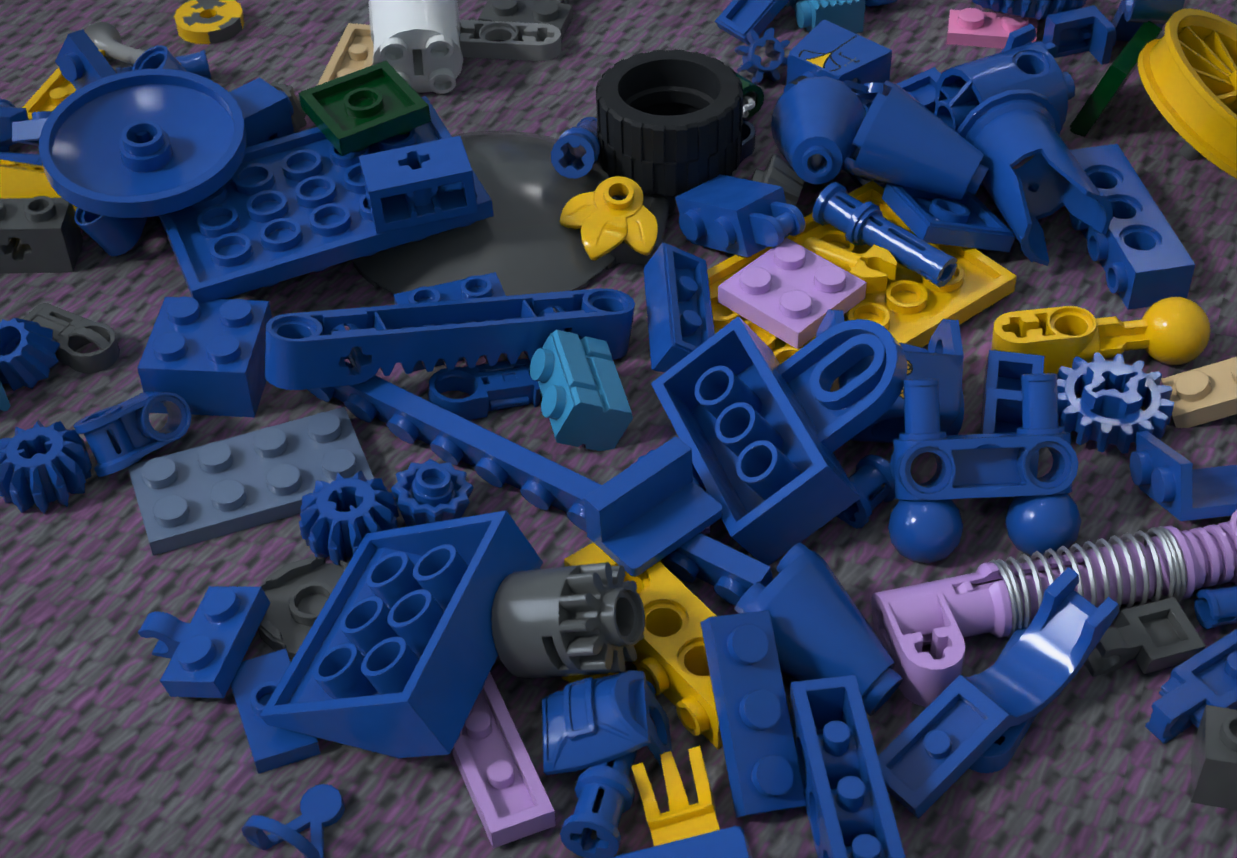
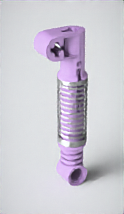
M1237 510L1231 515L1230 521L1217 525L1193 528L1189 531H1180L1171 525L1159 526L1149 529L1147 533L1139 530L1134 536L1126 533L1121 539L1114 535L1110 537L1109 541L1100 538L1096 544L1087 541L1083 547L1075 543L1070 547V550L1061 546L1057 553L1049 548L1045 551L1044 555L1038 551L1034 552L1031 558L1026 554H1022L1018 561L1012 556L1008 557L1005 562L999 558L981 564L975 573L872 594L871 611L875 632L895 661L893 669L904 678L899 686L900 691L914 704L928 707L960 674L962 675L966 649L964 637L990 632L997 638L1006 636L1009 638L1017 629L1021 630L1022 627L1028 628L1041 606L1045 590L1068 567L1079 574L1080 582L1074 589L1077 593L1097 608L1110 597L1119 604L1120 612L1123 609L1147 604L1146 601L1148 599L1151 602L1159 601V599L1175 597L1180 602L1190 598L1194 590L1202 587L1206 588L1228 582H1233L1237 585ZM1140 536L1144 537V545L1138 541ZM931 644L930 653L922 652V646Z

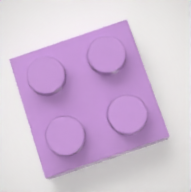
M785 238L783 243L772 247L718 286V302L794 348L799 349L816 336L818 327L829 309L843 310L845 314L864 300L867 282L796 242Z

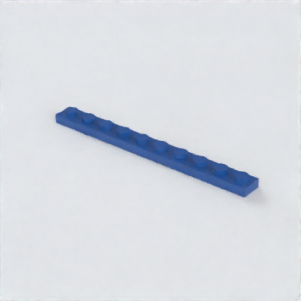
M346 362L349 368H353L351 363ZM375 375L366 382L355 385L307 389L322 401L329 402L334 397L344 402L346 408L353 415L365 422L370 423L376 418L387 423L389 430L407 443L413 444L416 439H419L429 444L431 450L447 463L451 462L452 465H458L461 460L473 466L476 473L483 480L495 487L501 488L506 482L520 489L521 495L539 509L548 510L552 505L566 512L568 519L574 525L587 532L583 497L600 487L601 484ZM702 533L697 534L662 559L664 566L676 577L686 582H694L697 577L713 585L715 592L726 602L736 606L743 594L753 584L760 581L767 587L773 580L770 566Z

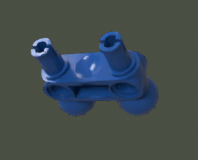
M1057 374L1021 375L1023 427H1018L1017 432L946 435V431H940L939 379L903 380L905 432L899 433V438L893 440L894 452L890 461V471L895 481V499H899L890 514L888 526L891 543L899 554L912 562L929 564L941 561L954 552L962 537L963 521L960 510L952 499L1014 496L1015 498L1008 507L1005 523L1008 536L1018 550L1031 557L1036 551L1044 555L1045 551L1049 548L1056 553L1061 546L1069 549L1078 538L1082 522L1078 506L1069 494L1072 492V482L1077 476L1079 463L1076 452L1071 446V433L1065 432L1064 426H1058ZM1047 447L1053 457L1052 468L1045 476L1035 478L1030 470V459L1038 449ZM931 452L937 463L936 473L929 481L916 483L911 476V464L915 457L921 453Z

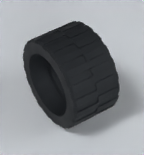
M677 49L653 50L648 53L635 54L628 59L614 64V67L607 69L602 75V79L598 81L596 86L597 136L600 142L598 158L600 159L601 168L604 172L608 173L609 178L614 176L630 178L638 183L643 194L676 197V195H681L706 181L718 177L720 174L731 176L732 172L738 168L740 157L742 156L743 85L741 79L736 76V72L731 67L725 66L722 61L698 52Z

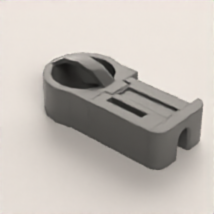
M49 303L39 304L22 318L38 322L42 327L53 329V340L60 343V347L56 352L58 362L70 366L77 372L97 373L112 366L119 358L120 349L113 328L107 324L94 322ZM89 343H95L100 348V350L92 353L76 352L80 347Z

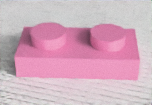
M976 8L950 9L946 44L1004 49L1009 34L1026 25L1032 24L1036 28L1037 38V19L1023 18L1017 15H1008L1007 13L983 12Z

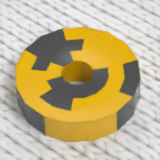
M190 0L181 5L174 15L178 35L185 41L195 44H214L226 41L236 36L243 29L245 23L241 5L235 0Z

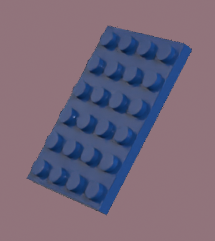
M423 96L421 98L429 105L431 122L416 127L409 133L395 135L369 145L366 149L359 152H351L342 156L318 127L246 147V153L241 165L223 187L192 206L159 215V218L190 294L199 304L216 299H228L229 297L261 287L274 286L287 279L310 272L322 271L330 266L359 257L371 256L379 251L408 242L420 241L428 236L450 229L469 226L474 222L494 216L492 199L473 171L479 213L379 234L376 233L366 196L359 156L452 137L428 98Z

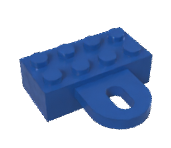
M738 316L654 380L651 385L678 437L692 449V463L708 494L722 505L721 519L730 536L758 561L769 566L787 553L794 545L802 542L860 499L859 494L833 452L880 418L895 403L904 387L903 380L907 377V358L902 346L884 326L874 321L857 319L832 326L780 364L772 350ZM874 355L871 365L841 389L830 392L833 382L840 375L863 358Z

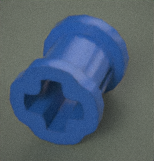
M873 454L863 457L856 465V472L849 477L860 499L836 516L856 529L862 528L869 522L872 511L880 503L895 499V481L891 475L890 463L884 458Z

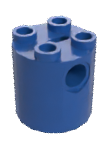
M1036 41L951 67L942 72L936 85L934 113L957 132V129L969 112L987 98L1007 90L1030 89L1046 96L1059 112L1062 130L1063 124L1066 121L1068 100L1072 99L1075 95V84L1068 72L1061 71L1052 54L1048 52L1046 45L1041 41Z

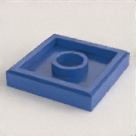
M886 183L882 199L917 237L927 243L1010 252L1015 239L1013 232L975 195L966 191L962 200Z

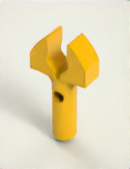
M815 237L807 238L803 244L804 248L867 282L866 294L886 292L887 279L894 281L896 279L897 262L888 249L875 244L863 254L854 253Z

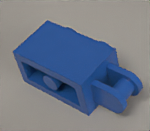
M720 174L718 177L675 197L680 214V229L686 239L695 245L748 258L767 247L778 246L789 235L796 236L805 230L803 214L796 206L786 203L782 186Z

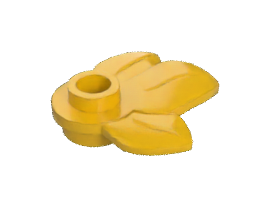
M614 176L607 178L597 186L595 191L576 195L566 203L560 216V224L562 226L581 229L582 244L587 255L593 261L608 254L623 241L636 252L647 256L652 252L657 241V219L643 206L644 196L641 187L634 180L627 177ZM620 195L625 196L626 198L623 200H614L611 197Z

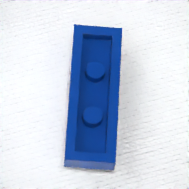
M770 611L714 616L705 619L700 623L736 818L807 806Z

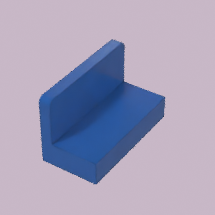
M677 436L583 497L587 537L618 565H622L625 571L633 577L639 576L722 517V505L693 481L692 449Z

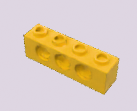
M594 542L564 559L565 566L609 562L611 566H619ZM660 561L636 577L629 575L625 571L624 582H636V592L642 600L645 612L644 637L637 644L633 645L636 649L637 659L632 663L637 667V671L645 673L646 680L656 690L655 695L663 693L674 704L680 721L692 735L698 736L703 734L717 749L723 747L700 623L709 617L717 615Z

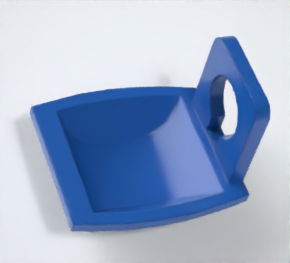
M630 670L596 679L588 677L565 685L564 690L554 692L541 700L543 772L545 775L587 769L630 754L646 745L662 767L660 754L668 751L672 752L669 718L647 685L646 676L643 671Z

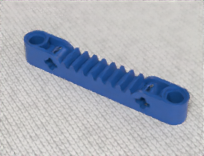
M598 288L277 315L266 323L265 379L277 388L305 390L359 384L369 380L379 369H381L384 376H390L396 363L401 364L406 374H411L417 361L422 362L427 372H432L439 359L443 360L448 370H453L460 357H463L469 368H474L481 355L485 357L489 366H495L502 353H504L510 364H516L521 352L524 351L531 362L535 351L543 347L550 333H553L556 329L578 334L580 339L587 336L607 341L612 360L620 359L627 355L629 350L635 302L628 294L621 291ZM344 326H348L350 330H346ZM346 359H349L353 368L347 366Z

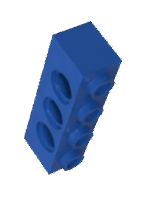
M1111 144L1070 150L1098 191L1102 192L1112 204L1113 219L1110 222L1107 234H1101L1070 214L1072 227L1076 231L1081 230L1087 240L1091 259L1099 261L1105 270L1107 286L1111 293H1118L1128 310L1150 307L1155 302L1168 297L1187 298L1195 263L1119 145Z
M856 675L791 682L789 716L807 806L805 807L817 858H906Z

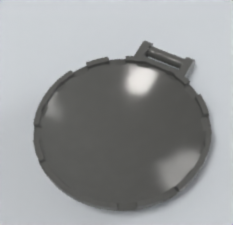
M502 130L455 134L451 136H461L471 168L492 199L494 216L474 222L469 226L457 227L428 236L420 241L408 242L385 249L371 256L353 259V264L356 270L374 287L379 285L393 294L496 272L506 296L582 290L588 287L589 280L604 269L609 270L616 262L646 265L663 242L668 214L674 211L676 199L675 197H665L663 195L652 196L643 194V206L656 217L658 224L657 241L649 255L646 256L636 252L623 241L611 252L593 261L587 255L582 244L581 229L562 226L560 224V216L564 206L571 198L578 194L595 191L602 181L609 178L608 173L604 172L601 168L599 158L585 176L569 179L560 175L554 169L551 162V151L553 145L558 140L557 138L536 133ZM617 195L611 198H613L614 200H623L626 197Z

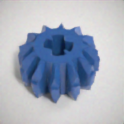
M38 420L33 428L24 430L15 427V436L13 438L0 439V496L3 497L5 503L13 502L21 513L31 508L35 503L45 514L50 505L49 502L57 500L58 503L68 507V492L71 494L85 493V479L92 477L90 470L92 464L84 440L77 434L76 430H67L61 421L44 427Z
M337 471L333 482L316 481L313 493L302 496L299 526L302 539H305L306 545L310 546L315 557L326 558L330 556V560L335 565H340L339 560L345 561L346 557H353L366 533L398 528L397 517H399L397 501L393 499V493L387 491L382 478L367 480L362 471L356 473L352 478H343Z

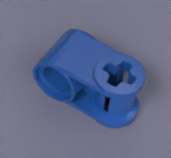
M148 391L140 393L118 405L95 412L79 420L73 426L77 434H84L98 463L94 470L98 477H103L125 469L141 460L145 455L181 438L190 427L192 415L189 405L179 395L169 392ZM161 402L167 409L168 420L161 430L156 431L150 424L149 414L152 407L156 403Z

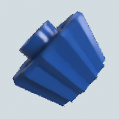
M13 318L10 321L2 319L0 322V381L2 384H9L13 391L23 386L33 389L39 380L49 378L50 368L58 363L55 354L60 347V343L53 340V329L42 327L38 322Z
M429 459L423 464L410 463L408 470L397 472L395 475L398 482L392 486L391 491L408 527L461 518L470 503L468 498L474 487L466 481L467 473L455 470L451 462L439 464Z

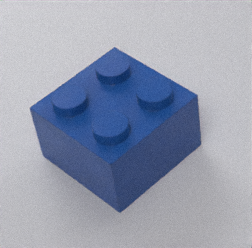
M165 297L137 367L143 392L175 393L187 402L191 415L255 418L267 381L265 379L266 323L272 318L269 301L216 299L199 304L192 297ZM161 402L156 403L150 410V413L168 414L166 407Z

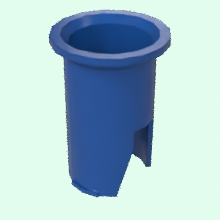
M1030 89L1007 90L987 98L969 112L957 129V133L984 154L980 164L989 169L981 185L985 187L1020 242L1022 252L1031 262L1048 266L1050 261L1044 232L1037 220L1052 215L1064 205L1070 214L1101 234H1107L1110 222L1113 219L1112 204L1102 192L1098 191L1060 137L1061 124L1059 112L1046 96ZM1034 155V157L1027 163H1025L1023 166L1017 169H1013V167L1020 163L1022 160Z

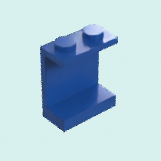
M1148 431L1136 432V451L1131 453L1129 463L1132 480L1136 486H1139L1140 490L1180 521L1231 516L1237 510V465L1193 469L1191 461Z

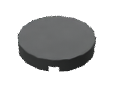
M309 557L288 563L269 575L261 585L271 603L258 628L260 638L274 651L286 648L288 656L294 658L349 564L348 562L339 560L340 565H335L334 563H326L325 557Z

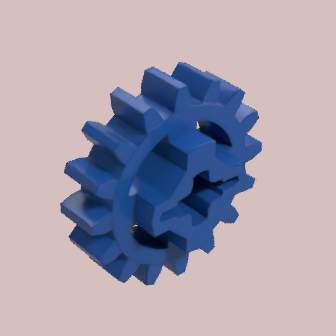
M1096 352L1090 363L1077 356L1073 358L1072 368L1061 366L1058 370V419H1061L1059 426H1064L1065 432L1076 431L1078 433L1076 443L1079 445L1093 440L1097 442L1099 452H1105L1108 444H1114L1122 454L1128 453L1130 443L1134 442L1136 444V432L1148 431L1158 439L1164 436L1166 425L1170 423L1174 402L1170 401L1172 387L1160 385L1162 374L1159 371L1148 374L1143 372L1144 361L1138 360L1132 365L1125 364L1123 354L1117 353L1113 361H1105L1100 352ZM1079 393L1081 397L1077 399L1076 395ZM1144 405V407H1145L1146 410L1143 411V410L1141 409V406Z

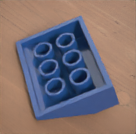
M507 510L366 533L260 717L270 726L395 758L450 754L498 656L492 634V608L496 592L501 582L509 574L516 571L540 569L543 561Z

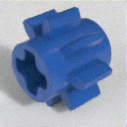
M772 27L766 30L762 38H759L756 31L751 30L746 34L750 45L738 46L734 51L739 55H743V64L738 67V73L745 70L752 73V82L754 84L760 83L764 74H767L768 78L773 82L779 80L780 74L776 68L779 66L787 67L788 58L784 57V48L790 42L789 40L780 42L774 38L775 32ZM765 47V55L770 57L771 61L762 66L760 65L761 57L755 55V52Z

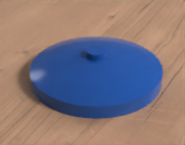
M140 69L122 72L99 79L80 88L64 99L51 112L44 123L39 137V154L44 172L51 187L57 194L82 210L117 218H143L168 214L204 200L223 187L232 178L243 161L247 147V134L243 114L234 97L222 86L208 78L173 69Z

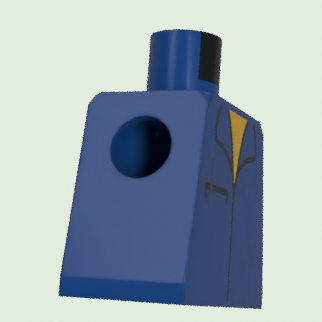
M824 19L790 51L787 61V81L784 92L807 77L827 76L842 82L851 80L862 85L875 82L884 83L890 79L892 50Z

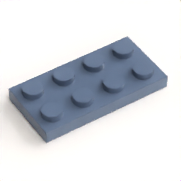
M345 407L156 457L128 467L153 556L300 514L302 496L313 493L316 481L333 482L337 471L343 478H352L356 473L362 471L367 480L374 479Z

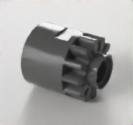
M609 562L516 571L509 574L501 582L492 608V634L497 653L503 665L511 674L521 679L624 672L625 662H633L637 659L636 649L633 645L637 644L644 637L645 612L642 600L636 592V582H624V567L622 565L611 566Z

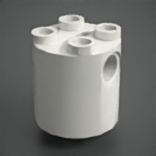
M369 0L370 34L374 46L372 65L386 60L417 93L435 92L445 94L452 91L456 86V78L461 73L463 55L459 43L461 31L458 1Z

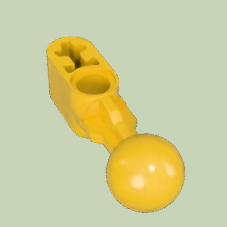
M1183 297L1161 299L1148 308L1142 320L1123 322L1116 316L1095 318L1086 309L1076 306H1061L1013 311L1000 315L994 322L991 350L1045 356L1043 373H1055L1057 375L1061 366L1072 368L1073 358L1077 356L1088 363L1092 362L1093 355L1096 352H1100L1104 359L1115 357L1117 353L1122 354L1124 351L1145 349L1152 358L1161 363L1181 365L1196 359L1205 350L1210 339L1211 329L1205 311L1197 303Z

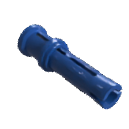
M586 117L581 119L576 127L567 129L553 145L551 162L554 169L560 175L569 179L580 178L592 169L600 154L597 118Z
M837 182L825 187L814 204L812 217L815 222L822 226L830 224L844 232L846 240L854 245L862 246L868 244L872 247L875 244L888 249L896 262L925 277V279L939 288L946 285L957 268V259L938 250L921 238L888 221L883 217L879 206L870 201L860 202L848 195L846 187Z
M646 680L647 685L655 696L656 690L654 686ZM638 750L615 759V762L612 760L589 767L579 775L575 786V793L578 798L573 815L565 819L560 832L563 844L576 855L584 858H610L617 854L621 843V835L618 830L622 813L630 809L635 796L634 788L629 778L632 771L631 766L634 765ZM593 830H596V831H597V832H596V834H597V838H596V839H592V838H591V834H592V831H593Z

